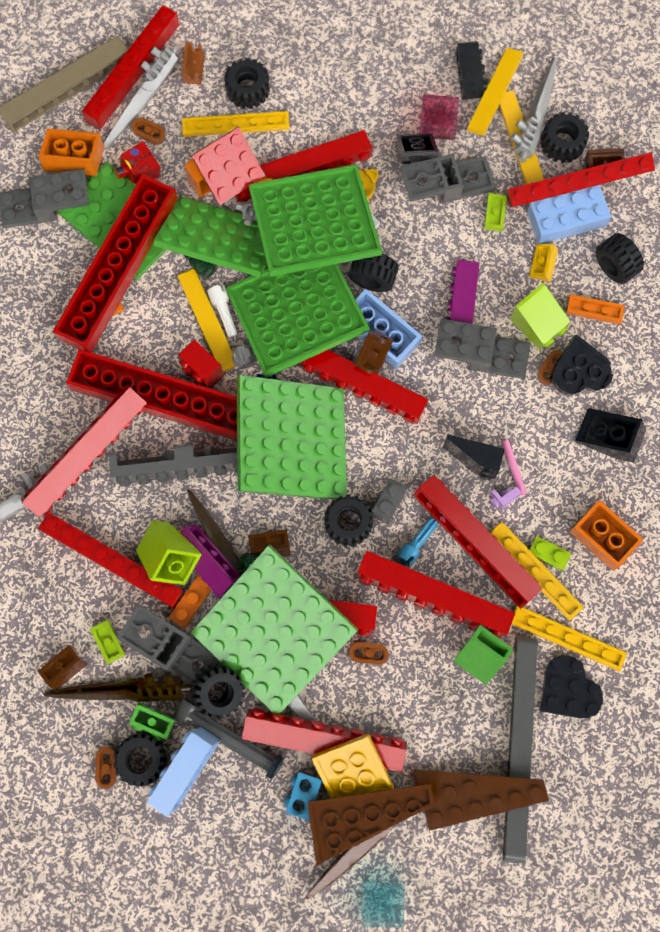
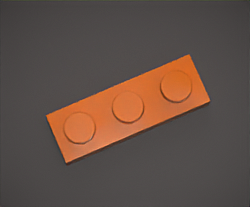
M570 294L566 314L621 325L625 305Z
M199 574L168 617L183 629H186L212 591Z

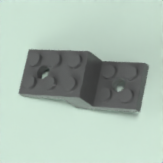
M449 154L400 166L410 202L441 195L442 202L447 203L493 192L496 189L486 156L456 163L454 154ZM474 174L478 177V179L472 181L468 178V176ZM426 177L428 181L426 183H420L418 181V178Z
M79 169L29 177L30 188L1 192V223L5 229L57 221V210L89 206L85 170ZM66 187H73L70 193H65L64 189ZM21 204L24 206L21 211L17 212L14 210L17 205Z
M441 319L434 357L469 362V370L525 379L531 342L496 337L497 328ZM453 337H459L461 339V343L459 345H455L451 342V339ZM504 355H513L514 361L507 362L504 359Z
M140 604L116 638L164 670L171 672L174 676H181L182 681L187 684H191L192 680H196L194 676L196 673H201V671L195 672L193 670L194 662L201 661L206 669L209 664L215 666L218 663L223 666L205 646ZM143 627L150 628V635L146 638L140 636V629Z

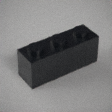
M479 42L457 43L456 60L462 100L482 98L484 91L487 89V81L483 79L485 66L481 64L483 51L482 48L479 49Z

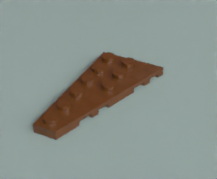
M413 769L417 785L431 783L434 806L424 810L429 831L550 800L544 779Z
M431 783L308 801L316 867L407 818L434 806Z

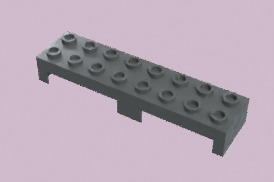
M193 445L173 447V450L165 451V456L117 461V453L110 454V478L116 484H119L120 487L131 486L133 482L149 484L151 480L168 482L170 481L169 478L186 480L189 479V476L194 475L197 478H204L211 473H215L216 476L226 475L229 471L237 473V447L213 450V446L203 447L204 451L193 452Z

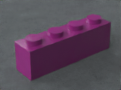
M457 260L456 266H452L451 277H454V283H450L449 294H452V300H448L447 311H450V318L446 317V320L473 324L480 262Z
M198 525L184 526L180 533L202 554L194 569L201 576V579L213 590V593L221 599L241 575Z

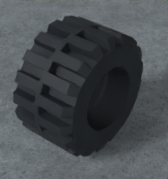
M241 58L238 59L237 63L234 61L232 67L228 66L224 80L226 94L231 103L234 102L237 107L241 105L242 109L246 107L253 109L254 105L259 107L260 102L264 103L266 101L265 98H268L270 92L269 73H267V68L263 67L261 62L257 63L256 59L251 61L250 58H246V60ZM244 80H252L256 82L251 87H242L239 85V83Z
M561 112L560 115L555 114L553 118L548 120L541 136V147L544 154L548 153L547 157L549 159L552 157L554 162L561 160V163H565L567 160L570 163L573 161V158L576 160L583 153L589 139L588 125H584L585 120H580L579 115L573 116L571 112L568 114ZM565 133L569 135L573 139V141L564 142L560 140L556 134Z
M615 233L596 247L595 256L599 266L611 280L618 284L627 283L644 269L641 252L633 241L623 234Z
M382 253L380 256L352 261L348 276L350 280L364 289L374 292H389L393 288L399 265L391 257Z
M340 496L338 500L335 501L334 499L326 509L324 517L325 530L329 534V538L335 540V543L338 545L341 543L345 547L347 545L352 547L357 543L361 544L371 533L373 512H371L369 504L366 505V501L358 499V496ZM352 511L356 513L360 518L359 527L352 531L340 528L337 518L342 512Z
M218 663L215 666L209 664L207 669L202 667L200 669L201 673L194 675L196 680L191 681L193 688H190V693L193 695L191 699L195 706L203 714L213 719L215 717L223 719V715L229 717L232 711L236 713L238 711L236 707L238 705L241 706L243 703L241 698H245V693L242 691L245 689V686L241 683V677L232 669ZM217 682H226L224 695L218 700H209L208 693L210 688Z
M149 734L130 735L127 739H123L121 745L117 746V752L113 756L115 758L113 766L116 767L117 771L115 772L117 776L119 775L121 780L127 782L128 785L136 787L156 782L161 772L167 767L165 765L168 762V757H166L167 751L163 747V743ZM139 747L148 749L152 756L151 766L145 772H136L130 765V755Z

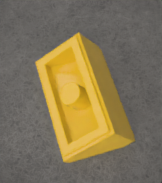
M537 244L529 273L530 278L546 282L551 281L558 253L555 244Z

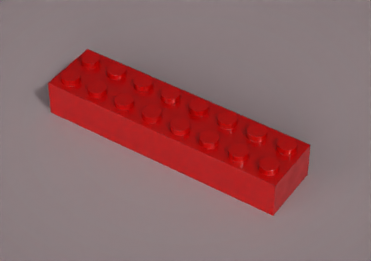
M367 550L357 572L356 578L359 579V583L365 586L372 584L377 587L378 591L384 594H388V592L395 594V598L404 602L410 600L414 602L413 605L417 608L424 609L426 607L431 609V613L436 616L443 617L445 615L450 617V621L455 624L469 625L468 629L476 631L481 625L500 639L508 635L516 614L513 611Z

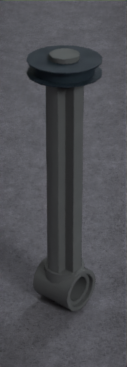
M182 699L172 716L188 727L191 725L197 729L202 726L221 740L220 744L267 772L265 779L267 777L270 778V782L283 766L282 763L286 755L282 757L280 752L277 757L272 756L201 713L196 706Z

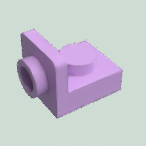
M516 486L512 490L508 488L500 496L493 489L489 494V499L495 507H499L502 510L518 498L521 491Z

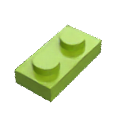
M488 194L485 230L503 231L507 195Z
M538 536L535 537L529 549L540 561L560 571H564L572 554Z
M109 620L90 628L108 665L126 656L119 640L116 639L117 636Z

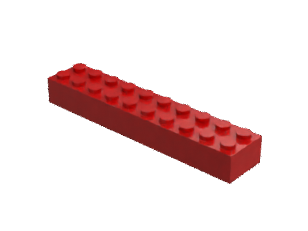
M142 174L52 331L58 340L77 349L92 353L154 243L155 237L177 202L178 197L175 188Z
M82 349L78 350L66 381V385L71 391L111 402L128 384L147 402L143 413L237 441V396Z

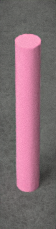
M509 440L502 441L501 443L505 449L504 452L515 484L521 491L520 496L525 495L527 492Z

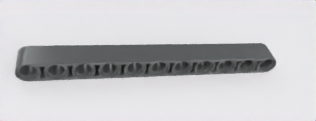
M516 636L507 777L530 778L537 638ZM529 806L505 812L503 862L525 864Z

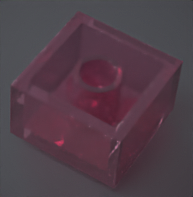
M423 94L419 134L432 133L434 139L455 140L459 97Z

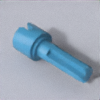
M429 518L413 540L401 547L395 558H401L400 563L410 568L420 556L419 549L438 526V522L433 518Z

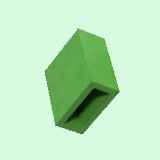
M480 625L453 661L486 685L506 663L514 649Z

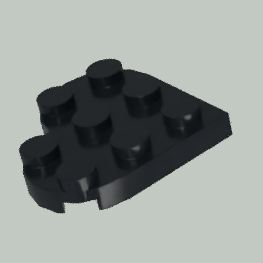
M576 334L555 363L551 372L550 382L554 384L559 392L568 396L582 392L584 389L596 392L606 388L611 383L613 378L610 367L611 362Z
M560 655L553 658L547 664L544 674L540 712L579 719L597 715L603 704V694L598 684L585 677L583 663L570 655Z

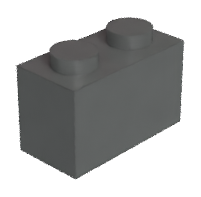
M390 478L372 511L373 517L389 525L408 487Z

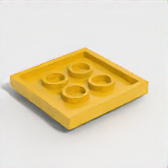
M369 734L312 755V761L331 798L394 788Z

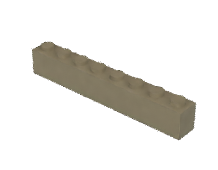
M118 36L109 39L105 44L94 48L90 53L79 57L72 64L63 67L57 73L48 76L44 81L33 85L24 93L18 94L16 98L2 104L0 107L1 118L12 133L18 131L108 76L128 51L127 47Z

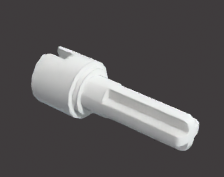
M217 285L208 289L207 293L211 304L217 307L228 337L237 335V330L227 304L229 296L225 285H222V287Z

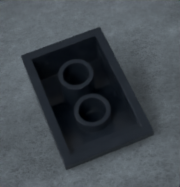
M432 133L396 135L397 160L402 164H410L414 161L420 162L436 158L439 155Z
M588 408L575 441L615 459L634 463L644 438L646 427L643 419Z
M449 434L443 445L445 450L483 480L490 481L495 479L500 471L504 448Z

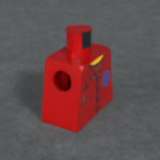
M142 141L121 154L120 167L115 168L114 172L118 179L127 176L132 184H137L142 174L153 179L159 178L161 167L145 142Z

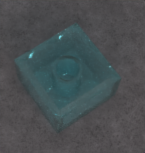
M362 879V927L404 928L405 883L403 880Z

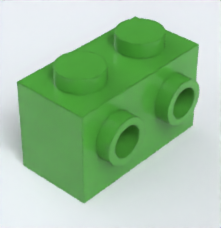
M138 702L129 724L132 725L133 729L140 732L144 730L150 732L151 736L156 739L162 740L164 738L167 740L175 718Z

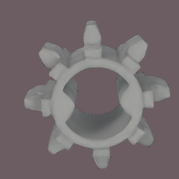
M249 345L239 346L233 350L232 360L235 366L238 365L239 369L249 368L255 364L256 356Z

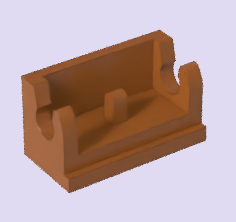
M186 42L182 67L184 84L201 85L205 52H203L201 44H198V48L195 49L192 47L191 42Z

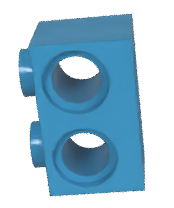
M301 772L298 773V776L293 775L290 784L293 791L291 796L287 795L283 806L287 808L286 813L309 821L308 801L316 800L322 779ZM307 779L311 782V789L309 791H302L299 784L301 780ZM300 799L304 802L305 808L302 811H296L293 808L295 800Z

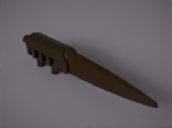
M186 490L207 537L242 576L245 570L225 535L192 491Z
M171 672L164 674L165 681L163 677H159L158 681H154L152 674L147 673L144 678H139V681L127 679V681L80 685L47 691L43 695L64 699L133 700L135 702L181 700L183 693L190 692L192 685L183 684L181 676H177V679L174 680Z

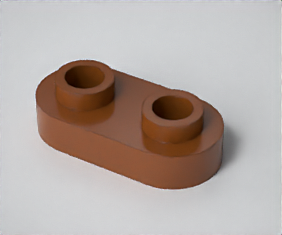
M141 117L136 118L132 122V130L137 137L154 145H160L165 141L166 134L161 126Z
M554 350L550 352L538 371L537 378L543 385L552 384L550 378L546 379L543 374L551 376L555 365L553 359H559L562 351Z
M357 642L349 649V657L356 663L382 665L389 657L387 648L379 644ZM360 649L363 653L362 656H356L355 651ZM381 652L382 658L377 659L375 653Z
M111 747L100 748L95 757V781L103 789L113 787L117 781V774L115 772L117 770L113 766L115 762L113 756L116 751ZM106 753L110 754L109 761L104 760ZM108 774L110 776L109 782L104 781V775Z

